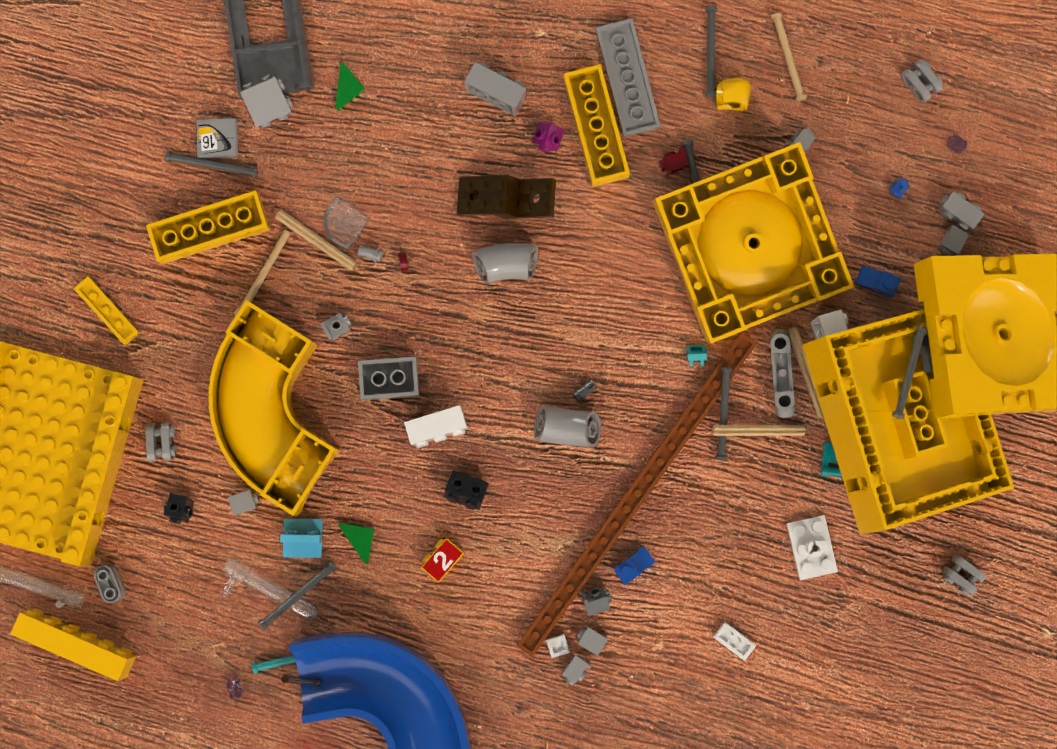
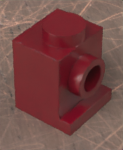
M683 147L678 149V153H675V151L669 152L664 155L661 161H658L661 171H665L666 176L687 169L689 166Z

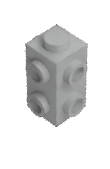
M953 191L949 195L945 194L939 202L941 206L938 210L942 212L941 215L947 220H953L957 223L956 226L964 232L972 231L985 215L978 205L966 201V197L959 192L955 193Z

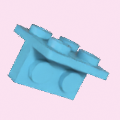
M284 519L283 534H280V542H283V557L321 558L323 520Z

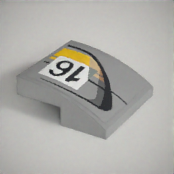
M237 119L197 120V158L208 159L218 157L223 159L238 157Z

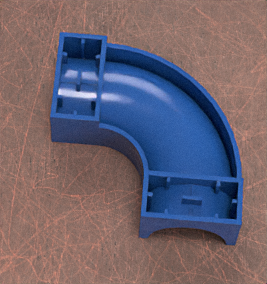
M329 632L296 638L289 645L290 653L293 654L297 664L300 679L315 680L319 678L322 682L320 686L301 683L303 702L301 717L303 724L353 716L367 720L376 726L385 738L388 749H472L465 715L452 686L431 661L410 646L386 636L366 632Z

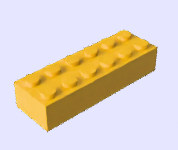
M601 64L564 73L563 81L592 187L629 178L630 172Z
M256 190L146 225L156 260L160 264H166L271 230L260 194Z
M34 608L33 610L19 613L10 635L116 681L128 677L136 659V655L132 654V650L126 647L120 649L114 646V642L104 639V641L97 639V635L88 631L86 633L79 631L80 628L76 625L68 624L67 626L61 623V619L54 616L49 618L39 609Z

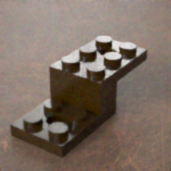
M509 175L459 177L457 215H494L503 219L554 218L556 179H517ZM478 191L479 196L474 201L473 195ZM539 194V201L534 203V196Z

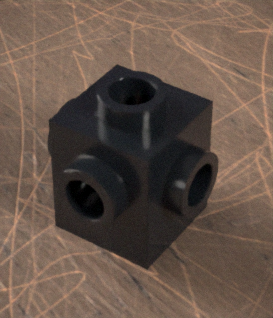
M170 493L168 501L164 505L163 515L169 518V522L174 524L188 523L189 518L193 515L195 501L188 496Z

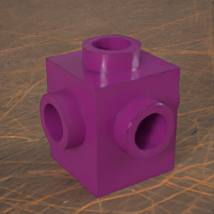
M539 122L532 144L538 146V150L544 153H549V151L557 152L564 130L553 123Z

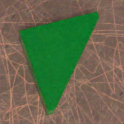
M343 62L340 64L335 106L337 111L341 110L365 91L364 87Z
M339 523L338 526L365 564H368L375 529Z

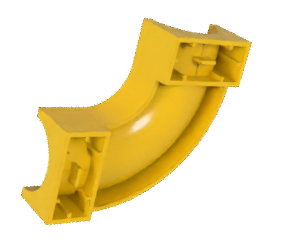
M246 300L225 333L227 335L214 360L209 383L211 424L220 449L235 472L250 487L259 492L262 497L292 516H299L316 482L341 451L305 428L295 416L292 408L291 395L294 383L318 345Z

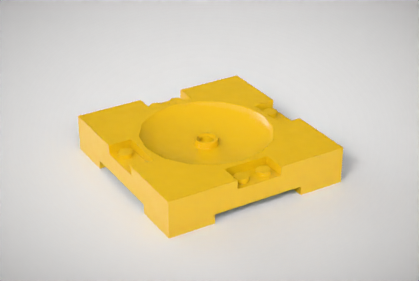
M801 142L652 199L667 242L685 283L686 292L705 342L714 343L747 330V328L854 288L843 255L838 250L812 180L814 177ZM751 238H754L757 242L756 247L753 249L749 246Z
M1016 254L1004 257H981V255L931 256L914 263L919 302H924L934 378L930 379L935 419L1057 411V254Z

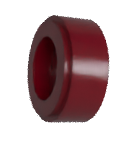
M405 252L398 253L401 272H406L409 270L407 255Z

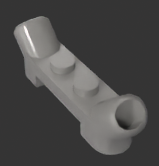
M779 328L772 330L769 334L775 414L780 418H788L795 413L791 346L788 331Z

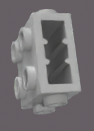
M271 74L261 77V81L256 84L253 81L244 84L243 89L240 91L256 127H267L272 124V120L277 118L279 121L286 119L292 111L290 107H293L290 97L285 96L283 92L285 86L282 79H277L276 75L271 76Z

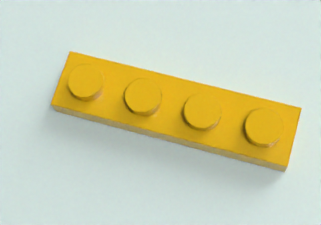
M89 276L74 288L124 345H127L140 333Z

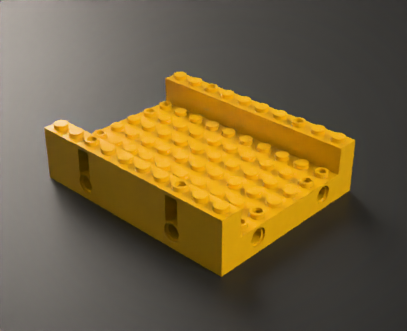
M925 309L830 334L802 345L859 534L886 531L1014 488L992 415L935 419L930 379L934 378V373H924L922 355L918 356L903 411L905 414L904 419L892 417V413L897 406L913 347L912 335H916V327L927 329Z
M0 341V543L61 559V562L79 567L92 565L144 379Z

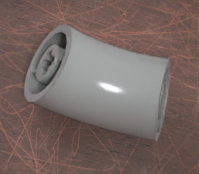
M527 243L496 244L473 251L472 258L478 275L486 285L508 279L530 281L537 265L538 246Z
M546 405L540 407L534 426V438L536 441L560 445L595 447L601 434L600 418L595 411L571 410Z

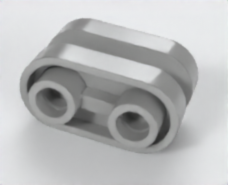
M918 60L912 65L914 71L906 69L901 73V78L921 103H925L931 98L930 91L933 94H937L943 89V81L931 71V66L927 61Z
M171 422L161 423V428L157 429L155 423L146 424L145 435L148 462L158 461L159 455L163 456L164 461L173 460V456L177 455L176 445H173V437L176 435L175 426H172ZM157 436H161L162 448H158Z
M954 554L950 559L954 565L952 568L944 567L941 572L944 575L942 578L951 585L953 582L958 585V590L964 595L968 596L970 594L973 596L978 590L974 586L975 582L983 583L987 576L965 559ZM960 569L970 575L967 580L958 574Z
M113 565L99 566L94 572V579L102 599L107 603L123 600L126 595V589L118 569Z

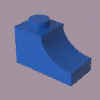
M863 265L855 280V284L890 299L895 295L901 278Z
M643 546L616 565L613 570L622 583L626 585L654 564L655 561Z

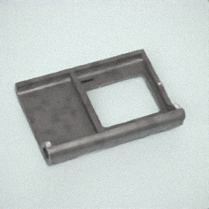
M224 0L239 99H243L240 91L243 89L244 84L252 81L256 84L261 81V77L271 74V76L276 75L277 79H282L285 89H283L284 94L314 89L301 0H282L287 40L258 45L250 43L244 0Z

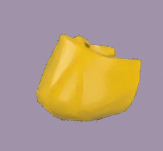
M742 77L720 81L716 89L717 109L747 110L751 94L750 81Z

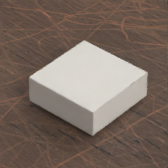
M564 633L546 639L552 658L570 653Z

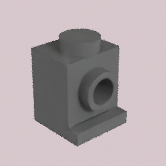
M604 587L593 588L588 592H585L584 589L580 590L588 616L611 609L609 601H612L609 590H604Z

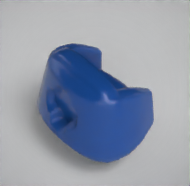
M905 178L894 181L889 189L890 194L901 198L909 188L908 181Z

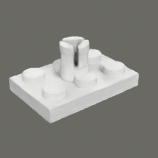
M825 515L786 523L799 580L838 572Z

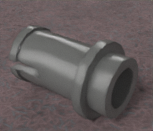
M589 379L580 388H575L572 394L578 402L584 401L586 396L597 389V386Z

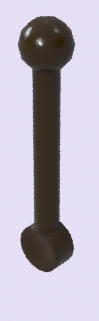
M284 675L281 678L283 683L290 681L315 684V686H320L322 683L319 678L310 680L290 678L288 675Z

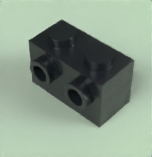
M452 470L443 498H446L451 503L465 505V507L471 510H480L489 483Z

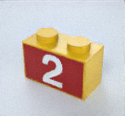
M441 538L434 546L436 551L432 555L428 553L421 561L424 564L421 568L438 583L465 553L448 538L445 540Z

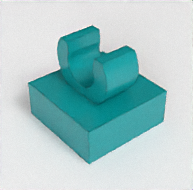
M705 345L686 346V356L690 367H693L694 361H699L700 366L704 365V360H707Z

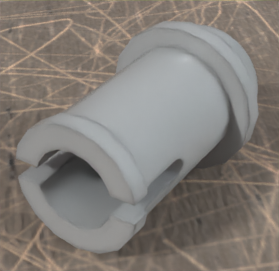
M360 245L358 257L374 260L375 263L382 260L383 251L380 248L374 249Z

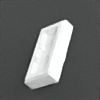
M723 622L713 638L744 661L756 647L754 643L726 622Z

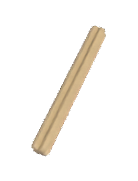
M279 210L276 213L275 218L347 269L352 270L355 267L356 262L283 210Z
M797 327L787 330L814 408L818 418H823L822 409L802 347L801 335Z
M713 425L712 433L715 436H804L806 434V427L804 425Z

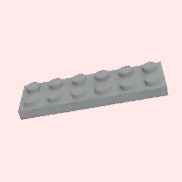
M633 18L596 27L623 137L660 129L661 126Z

